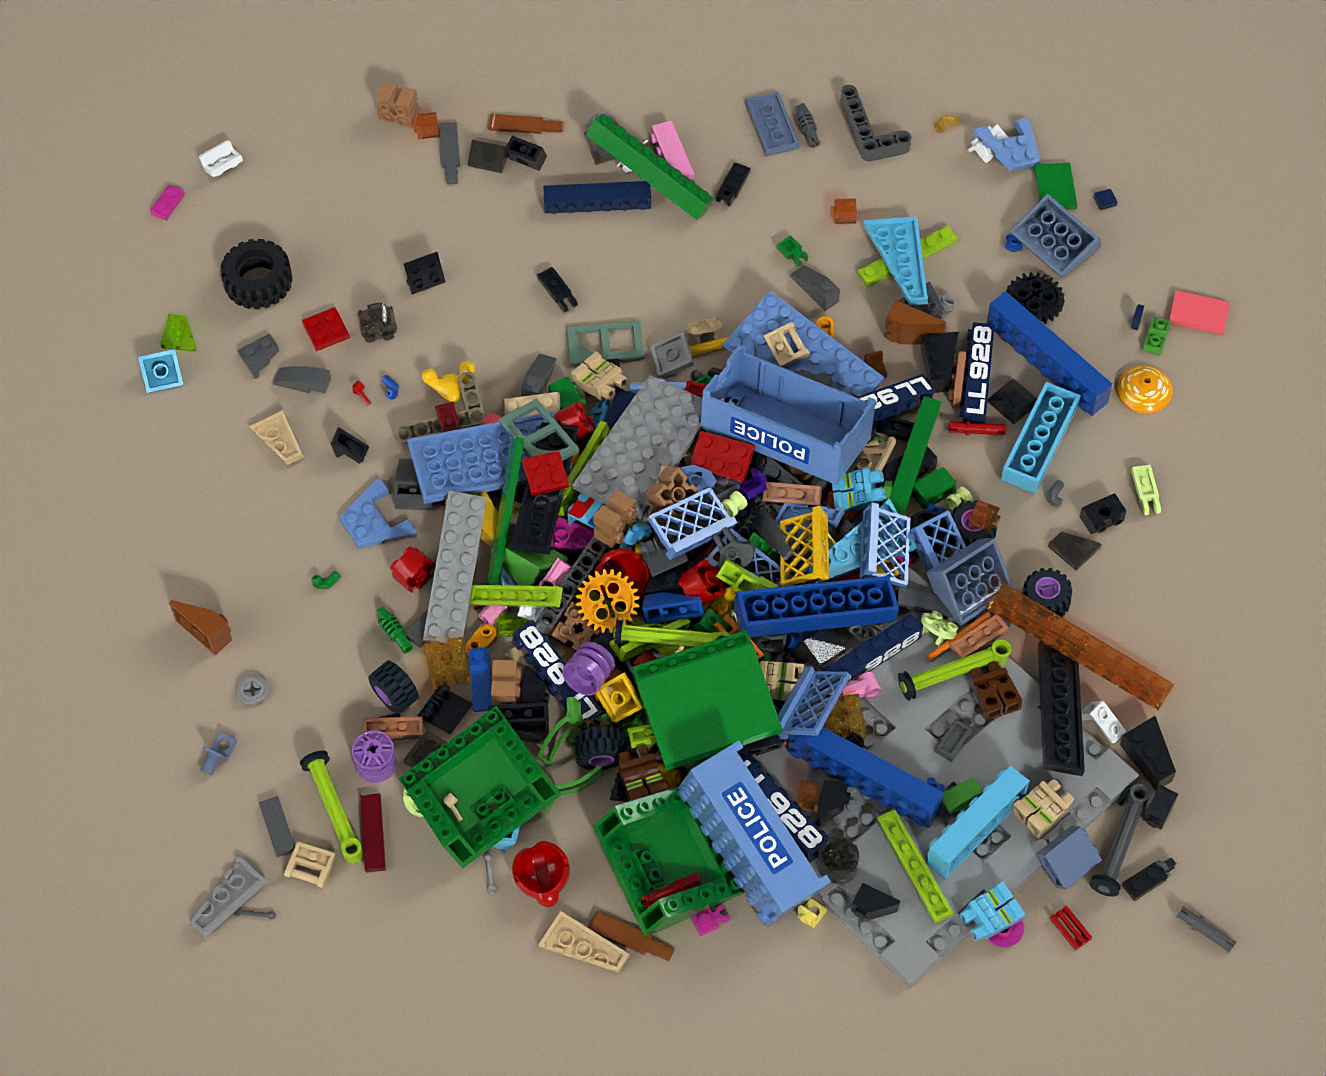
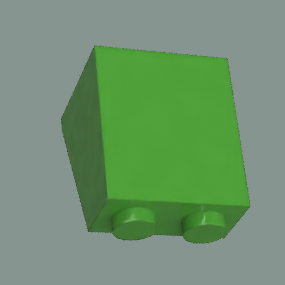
M511 545L505 548L502 565L519 586H539L540 581L545 578L557 558L566 562L569 559L552 548L550 555L512 550ZM547 581L545 583V586H548L552 583Z

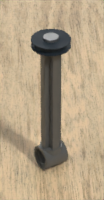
M1139 783L1131 787L1127 796L1126 808L1102 872L1091 877V888L1102 895L1114 897L1119 894L1121 885L1116 879L1141 812L1150 797V790L1144 784ZM1135 795L1140 796L1142 799L1136 798Z

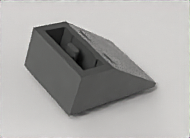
M399 459L393 494L395 509L433 510L434 502L427 504L423 502L412 459Z

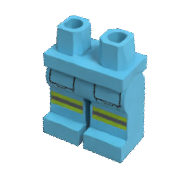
M868 468L845 473L837 485L832 483V489L835 492L833 493L835 509L842 508L845 513L867 508L871 503L878 504V501L886 499L884 488L875 487V483L883 482V473L880 470L871 471Z
M1003 881L987 893L969 902L966 909L959 915L963 923L967 924L973 920L977 925L970 931L975 941L983 938L987 940L1020 922L1025 916L1018 902L1015 899L1012 900L1013 895Z

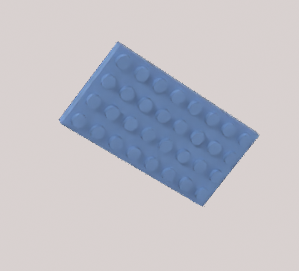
M771 290L723 343V347L731 354L741 345L746 347L747 354L779 366L764 339V335L790 322H794L796 332L805 348H808L811 354L805 359H800L784 367V369L792 372L807 370L812 374H828L829 377H832V388L853 397L875 391L885 380L881 374ZM784 334L793 352H798L790 334Z
M555 411L549 412L555 420ZM541 414L522 417L513 423L527 437L540 430L541 422H546ZM500 422L407 439L424 504L447 500L449 491L473 495L503 489L509 450L513 438ZM522 451L516 486L524 485L527 482L522 459L528 458L524 451ZM572 464L570 467L569 475L573 470Z

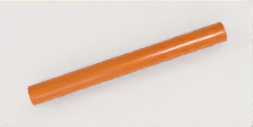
M986 612L958 632L953 639H948L926 655L928 660L932 661L950 648L951 643L990 619L991 615Z

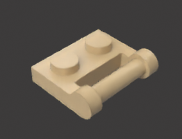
M790 322L764 335V339L776 362L782 368L800 359H805L811 354L808 348H805L796 332L794 322ZM784 334H790L798 352H793Z
M297 842L284 876L317 884V887L323 889L337 857L336 853ZM296 865L319 871L321 874L320 876L297 870L295 867Z

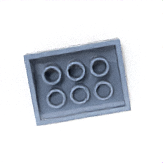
M1049 194L1010 231L1014 237L1062 278L1087 261L1101 247L1100 238Z
M995 538L978 539L926 572L933 591L959 625H963L1014 591Z

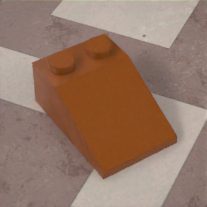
M896 300L886 316L884 337L891 342L899 344L921 345L922 335L945 333L946 321Z
M174 600L169 602L175 621L214 655L218 654L232 641L231 630L227 625L228 620L222 614L218 615L213 610Z

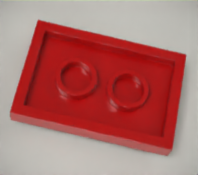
M700 431L690 465L710 470L713 475L744 483L755 446Z

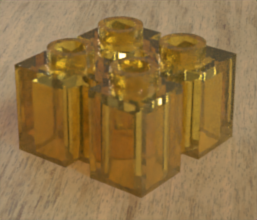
M463 637L448 639V644L440 645V641L424 644L433 689L438 688L439 685L443 686L444 683L448 685V681L455 680L456 684L471 682Z
M859 693L843 695V700L836 701L823 727L842 738L856 733L865 740L866 726L864 716L861 715L862 706Z

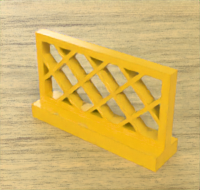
M821 506L813 507V512L780 521V528L787 535L786 541L789 542L791 539L795 541L791 546L793 551L800 544L804 546L799 554L792 553L796 558L790 565L780 555L781 586H791L820 578L821 581L829 580L828 516ZM812 519V523L807 528L803 526L807 520ZM795 525L790 533L786 532V526ZM799 529L804 530L799 538L794 536ZM811 534L812 539L807 544L803 542ZM809 550L813 551L808 560L803 558ZM800 560L805 562L799 570L794 568ZM809 566L813 567V573L803 574ZM794 571L796 574L787 580L788 574Z

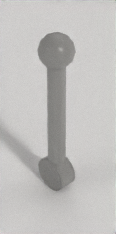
M486 853L484 859L487 863L489 879L488 892L494 894L496 887L493 885L490 862L492 855Z

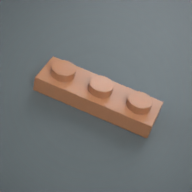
M959 351L958 358H954L953 369H957L956 374H952L951 384L955 385V388L950 390L949 400H953L952 408H960L966 352Z
M765 482L767 490L763 492L762 501L820 506L822 487Z
M996 614L951 643L950 649L959 659L977 653L1009 631V627Z
M423 717L363 718V733L376 730L385 733L390 739L423 738Z

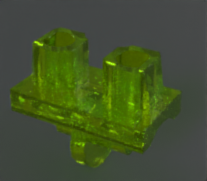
M508 612L500 613L499 620H497L499 636H513L514 631L531 620L520 616L510 618V613Z

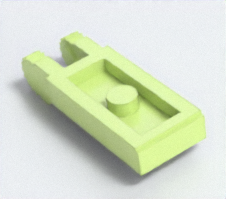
M1151 465L1132 467L1131 473L1143 514L1149 515L1148 501H1153L1155 513H1160L1159 493Z

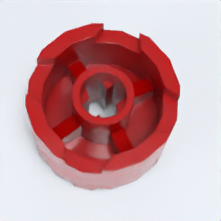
M581 401L574 402L555 413V420H560L561 425L579 427L576 444L593 435L594 429L592 426L595 425V422L591 415L587 416Z
M409 546L404 550L399 560H395L391 564L390 569L392 570V577L412 593L414 588L421 589L432 577L430 571L432 568L435 569V562L419 549Z
M708 560L700 561L689 568L679 579V585L683 588L684 593L689 596L701 597L702 605L708 604L725 592V589H723V583L725 582L716 577L720 569L717 565L712 566L709 564Z

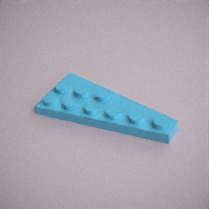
M917 216L864 220V228L908 304H928Z
M890 499L879 508L898 514ZM879 515V520L883 525H886L888 521L885 517ZM863 521L829 550V580L813 579L814 584L825 583L860 570ZM895 521L897 526L902 531L904 529V523L900 521ZM891 525L886 527L891 536L897 534ZM882 531L878 532L882 542L888 540ZM899 536L894 538V540L901 548L903 546V541L900 539ZM911 536L909 552L914 551L917 547ZM890 542L885 544L891 553L896 551ZM881 548L877 549L881 559L887 557ZM811 566L807 568L809 574L813 573V567Z

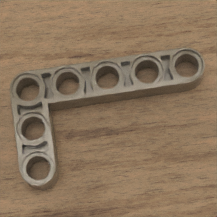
M465 371L458 378L465 408L463 411L456 412L457 416L463 419V424L460 426L461 429L479 425L485 418L476 377L472 372ZM463 376H470L472 383L470 385L463 384ZM472 393L476 396L477 400L475 403H469L466 396ZM472 412H479L481 420L473 421L471 418ZM438 417L398 427L395 431V439L400 443H407V439L442 433L434 425L438 421ZM424 425L427 429L426 434H418L416 431L417 426ZM399 430H406L409 435L408 438L400 439L398 436Z

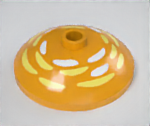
M1137 365L1128 368L1121 374L1117 382V394L1120 401L1130 410L1151 414L1161 411L1169 404L1173 395V386L1169 377L1160 369L1149 365Z

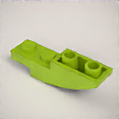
M727 558L716 575L717 578L733 586L732 589L736 592L780 587L763 576L759 578Z

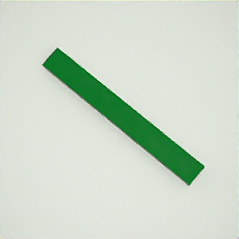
M923 397L889 497L899 515L904 516L942 404L940 400Z
M520 437L511 440L486 585H499L524 445V438Z

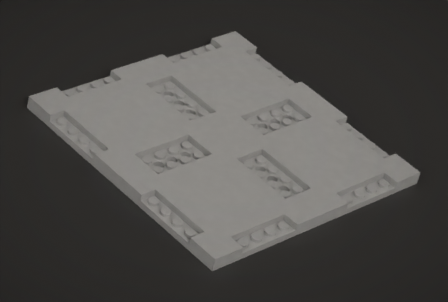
M912 568L908 569V586L905 588L936 594L932 587ZM912 610L913 616L923 626L920 618L926 612ZM910 613L899 614L896 616L894 622L883 623V630L887 629L888 627H890L891 625L901 620ZM942 617L946 621L958 626L957 633L969 625L967 623L959 625L952 617ZM847 627L841 628L834 634L837 641L838 655L849 648L854 650L865 643L852 637ZM857 628L852 629L855 633L859 631ZM930 631L922 634L921 639L870 671L874 673L881 688V692L871 698L864 696L844 703L839 696L836 702H842L845 707L837 709L834 706L823 727L844 739L849 734H859L864 739V750L927 783L928 778H935L936 782L945 786L944 793L970 778H974L984 789L987 784H993L997 780L996 776L1002 769L1006 771L1011 765L1029 780L1026 795L1039 786L1042 781L1047 783L1054 778L1061 786L1060 790L1056 792L1060 797L1066 792L1074 797V802L1069 807L1067 815L1062 817L1040 839L1026 827L1027 823L1024 825L1011 812L987 836V842L980 844L946 880L928 866L953 910V916L934 924L877 823V817L894 809L882 806L876 799L862 795L854 787H848L847 792L851 793L849 805L845 804L843 812L818 826L816 825L824 780L842 784L843 782L837 778L829 777L819 768L809 766L801 758L796 759L788 752V745H783L780 749L759 756L755 754L749 756L751 760L755 759L759 763L761 770L765 774L771 775L774 783L779 788L782 787L787 792L788 798L792 802L795 801L799 804L802 812L814 820L815 826L819 830L825 831L829 836V848L812 861L810 865L819 879L827 875L831 882L819 890L820 892L815 896L909 989L971 933V929L977 926L973 920L967 924L963 923L959 916L966 909L969 902L987 893L1002 881L1013 895L1043 868L1035 855L1071 826H1080L1086 829L1120 798L1127 786L1131 788L1139 778V774L1110 748L1106 750L1083 728L1085 765L1083 776L1044 770L1040 686L1010 657L1008 662L1001 666V668L1006 667L1008 675L1022 698L1021 710L1006 715L1002 713L1000 717L985 721L983 715L976 713L974 710L976 707H980L971 689L972 680L970 672L916 691V698L912 699L911 697V700L908 701L904 697L899 685V673L903 674L904 671H907L912 676L959 659L949 648L934 660L929 661L926 655L938 647L935 643L939 637ZM871 632L868 633L869 637L874 636ZM989 644L980 651L988 649V647H991L992 645ZM987 666L981 668L983 674L989 673ZM783 680V683L796 684L795 681ZM820 699L815 703L811 704V707L822 702V700ZM809 706L804 708L803 712L808 710ZM824 708L818 710L817 712H815V714L817 715L818 713L822 712ZM811 714L810 716H808V717H806V718H807V719H810L811 717H813V714ZM850 715H856L859 718V720L856 722L849 721L848 717ZM955 719L959 721L968 719L971 722L969 727L973 729V732L954 760L950 762L935 753V748ZM864 728H869L873 731V733L871 735H865L862 733V730ZM712 756L707 757V758H704V759H703V762L706 761V760H708V759L711 758ZM685 767L689 772L693 769V767ZM968 802L966 808L962 810L966 811L970 807V802ZM868 805L872 808V811L864 813L861 807ZM941 805L936 818L931 826L927 828L917 825L907 816L899 815L926 865L928 860L927 853L930 849L929 844L936 837L939 839L943 835L942 832L948 824L953 825L957 821L956 817L958 816H950L945 807ZM855 818L858 823L851 826L847 823V820ZM834 831H841L843 837L835 838L832 833ZM862 883L900 900L898 912L872 920L861 919L855 916L851 911V906Z

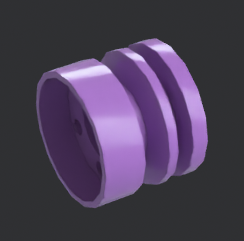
M585 642L563 667L562 674L567 684L576 692L588 696L595 695L614 671L615 661L610 652L603 646L593 642Z
M376 730L366 731L354 741L352 756L356 771L362 779L367 782L378 783L389 779L393 775L397 766L393 742L388 735Z

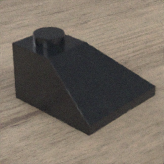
M1012 378L989 397L987 402L1011 423L1015 424L1033 409L1037 398Z

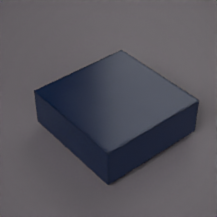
M1111 189L1094 193V199L1100 210L1117 206L1118 202Z
M1138 304L1131 325L1134 330L1139 328L1144 305Z

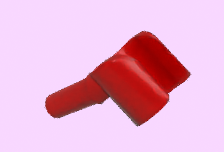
M356 381L353 384V393L359 395L367 405H370L371 402L362 392L365 386L362 382Z

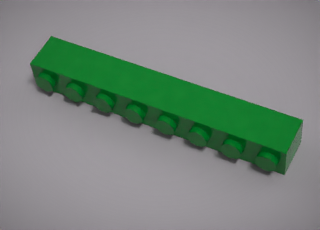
M602 114L594 119L586 134L587 137L696 220L705 215L714 200L707 191L701 189L693 180L684 176L680 170L672 167L665 159L655 154L651 148L642 144L638 138L633 137L623 127L613 122L609 116Z

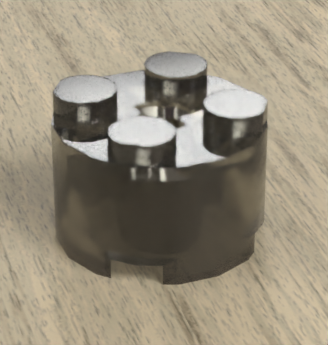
M374 303L367 305L368 309L364 311L359 310L357 315L361 334L365 338V342L372 343L377 339L391 340L394 338L398 328L393 306L387 307L385 303Z
M835 836L828 838L819 849L817 868L822 877L828 876L831 881L830 883L842 884L848 882L855 877L858 870V848L855 844L846 840V837Z

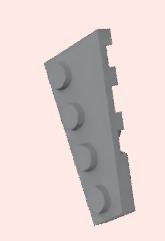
M240 856L235 860L236 864L231 870L229 869L224 875L225 879L220 886L215 887L211 898L204 902L190 921L191 926L204 938L267 883Z

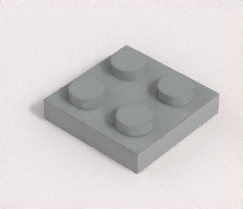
M683 331L650 346L657 373L661 379L694 365L687 337Z

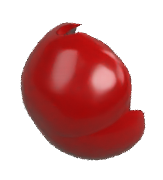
M617 548L605 553L594 570L593 578L596 577L595 571L603 575V569L606 570L607 574H610L613 569L615 576L621 572L620 578L623 579L628 576L626 582H634L631 589H638L634 596H638L640 599L635 601H643L645 597L644 591L649 580L647 563L634 551L626 548ZM611 583L607 589L609 593L616 594L619 591V586L616 583ZM600 585L604 598L613 601L612 598H608L604 585Z
M540 841L532 848L522 849L516 854L512 864V874L517 887L524 894L536 899L543 907H552L558 902L560 892L565 888L569 880L570 865L566 854L559 846L548 841Z

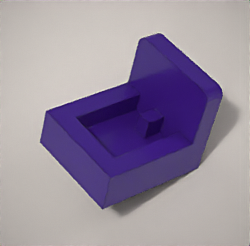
M755 467L750 469L753 478L739 485L740 489L738 492L746 499L754 498L767 490L765 474Z

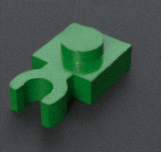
M791 235L777 244V249L788 260L793 257L794 263L797 266L801 265L799 258L808 261L807 253L802 251V246Z

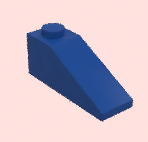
M667 592L648 594L644 597L642 608L647 624L705 615L701 597Z
M488 647L468 649L473 711H488V705H493L491 699L492 684Z

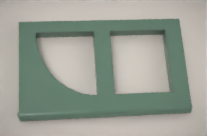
M640 321L567 327L571 366L580 365L594 353L585 349L577 340L575 334L601 332L603 353L599 354H601L604 360L619 358V361H629L645 358ZM633 329L636 350L610 352L608 331Z
M537 398L499 419V422L513 439L517 437L524 438L523 451L528 457L555 452L541 450L532 445L554 432L568 446L567 448L556 450L560 451L562 461L579 452L577 445ZM537 410L549 425L525 437L513 422Z

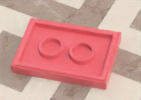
M1176 290L1169 321H1171V324L1223 335L1230 302Z

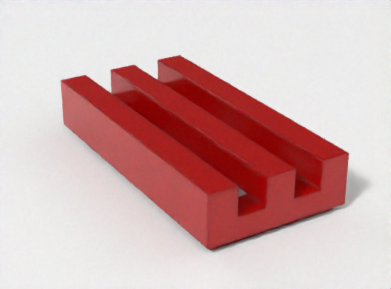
M1067 905L1062 910H1058L1056 914L1050 916L1051 922L1075 951L1092 940V936ZM1060 917V919L1064 922V924L1067 926L1070 932L1073 933V935L1077 938L1079 943H1076V941L1072 938V936L1068 933V931L1064 928V926L1059 922L1057 918Z

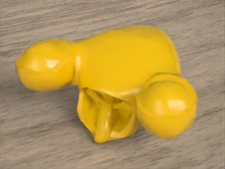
M464 361L460 365L459 375L450 373L443 375L441 378L437 377L436 371L432 368L426 369L422 372V380L445 400L456 403L462 397L458 384L459 376L465 371H470L474 374L475 366L473 362ZM468 375L463 376V384L467 385L471 377Z
M733 586L723 588L725 592L721 596L703 605L704 611L709 608L720 617L729 614L730 609L734 608L733 603L737 593L732 589Z

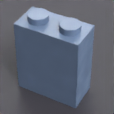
M1069 827L1035 854L1056 888L1067 889L1102 861L1099 856V850L1091 843L1088 838L1089 834L1083 827Z

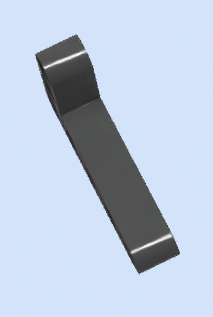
M853 85L842 87L841 106L863 160L870 162L906 154L910 151L912 137L908 131L875 136L856 87Z

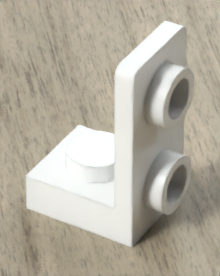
M1104 701L1090 702L1081 711L1082 720L1094 721L1110 743H1115L1126 732Z

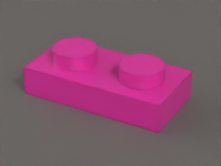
M168 184L151 208V215L167 221L184 197V191Z

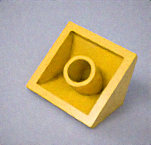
M625 672L604 683L596 693L612 722L617 723L643 708L642 702Z

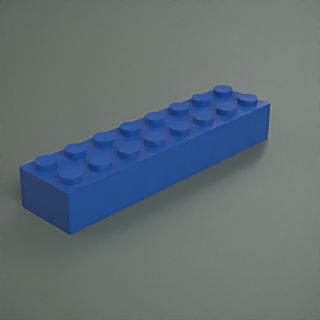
M1005 291L990 303L987 324H995L994 331L1001 336V339L1009 343L1018 354L1025 357L1030 365L1040 370L1041 374L1044 377H1048L1054 385L1081 395L1079 405L1084 412H1088L1093 416L1108 404L1113 383Z
M890 576L738 591L733 603L740 632L747 630L749 637L894 622L899 611Z
M797 722L794 727L801 724V722ZM813 723L812 725L806 728H814L816 723ZM822 727L818 736L789 735L788 752L796 759L801 758L809 766L823 770L826 775L841 780L843 784H848L850 788L854 787L862 795L876 799L882 806L895 809L900 816L909 817L917 825L929 828L939 813L944 792Z

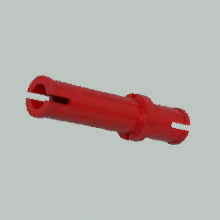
M970 420L965 422L949 421L948 433L1005 436L1004 431H1006L1005 423H973Z
M696 872L683 879L678 878L674 883L643 896L642 901L646 900L643 904L646 908H649L658 899L701 885V880L697 881L701 878Z

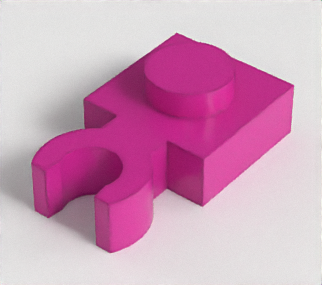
M725 905L718 906L713 913L708 908L691 916V920L700 936L718 929V922L725 923L730 920L729 914L725 916L720 915V912L725 911Z

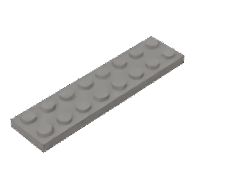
M455 491L448 492L422 641L459 648L462 646L487 497Z

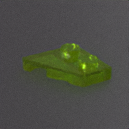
M168 314L161 348L197 351L186 316Z

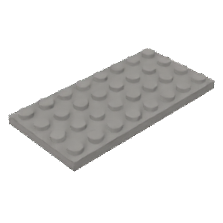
M649 375L575 480L573 489L604 504L608 503V499L618 489L636 500V519L640 520L649 507V502L643 494L651 484H656L661 466L676 467L702 430V398Z

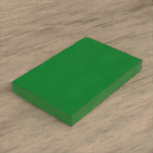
M1070 162L1035 164L1034 169L1039 201L1049 194L1066 210L1077 209Z

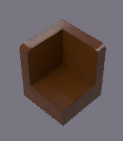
M882 350L865 354L864 362L884 378L887 377V371L883 364Z

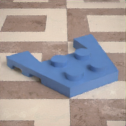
M1029 118L1016 120L1013 124L1020 136L996 140L988 126L975 128L972 132L975 137L979 136L984 141L983 145L986 148H991L996 153L995 157L1010 172L1035 167V164L1041 162Z
M380 478L339 517L340 522L358 549L383 544V541L392 539L394 541L401 540V537L417 536V531L409 519L390 528L373 503L389 494L387 487Z
M784 503L775 521L780 526V521L813 512V507ZM821 506L828 516V523L837 527L845 513L844 509H829ZM812 519L807 520L803 526L807 528L812 523ZM795 525L786 526V532L790 533ZM799 529L794 536L799 538L804 530ZM791 539L788 543L794 544L795 541ZM800 544L796 549L797 552L800 553L804 546ZM805 554L803 558L808 560L810 556ZM800 560V566L802 567L805 562Z

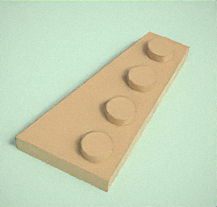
M560 911L538 944L540 948L616 973L621 971L630 957V954Z

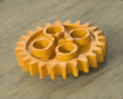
M603 569V575L595 571V578L588 575L590 581H582L585 588H578L582 595H576V598L581 599V602L576 603V606L582 607L578 614L584 613L581 620L588 619V627L594 624V631L601 627L602 633H604L606 628L612 633L613 627L616 626L617 617L618 620L623 618L624 625H627L626 620L633 621L630 615H637L633 608L639 607L634 601L640 599V597L634 596L638 589H631L634 582L627 583L628 576L622 579L620 578L621 572L615 576L613 569L610 574H607L606 570ZM616 583L619 586V591L616 594L609 593L607 589L609 584ZM600 585H604L608 598L613 599L611 606L615 618L611 617L607 604H602V601L605 599ZM592 590L600 592L601 597L598 601H592L589 598V593ZM618 601L626 604L624 612L620 613L615 610V604ZM601 608L608 612L607 618L603 620L596 616L597 610Z

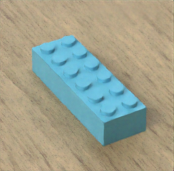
M1045 383L1003 468L1002 481L1034 494L1037 493L1078 409L1081 395L1051 383Z
M1011 765L1006 771L1002 769L996 776L997 780L993 784H987L983 789V794L980 797L976 796L970 802V807L958 814L956 817L957 821L953 825L948 824L942 832L943 835L939 839L936 837L929 844L927 865L945 880L1012 812L1013 804L1026 796L1029 780Z

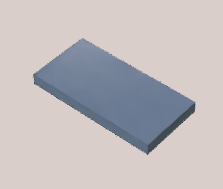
M779 92L745 99L746 107L765 156L800 148Z

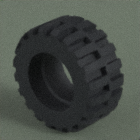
M249 239L245 243L242 241L238 243L237 247L233 246L230 249V253L227 252L224 260L221 262L220 272L225 292L239 306L243 305L244 308L248 309L250 307H254V309H260V307L268 308L271 304L275 305L280 302L279 299H283L287 295L286 292L290 291L293 277L288 256L282 250V247L277 244L275 245L272 241L268 240L265 242L264 239H258V241ZM263 267L271 270V273L261 280L249 281L242 278L248 270Z

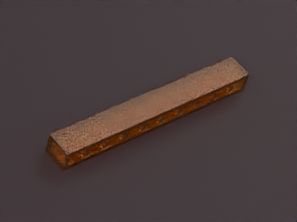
M1005 583L997 590L987 608L1158 711L1174 686L1172 682Z

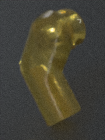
M944 115L936 121V131L939 133L944 132L948 124L958 126L960 118Z

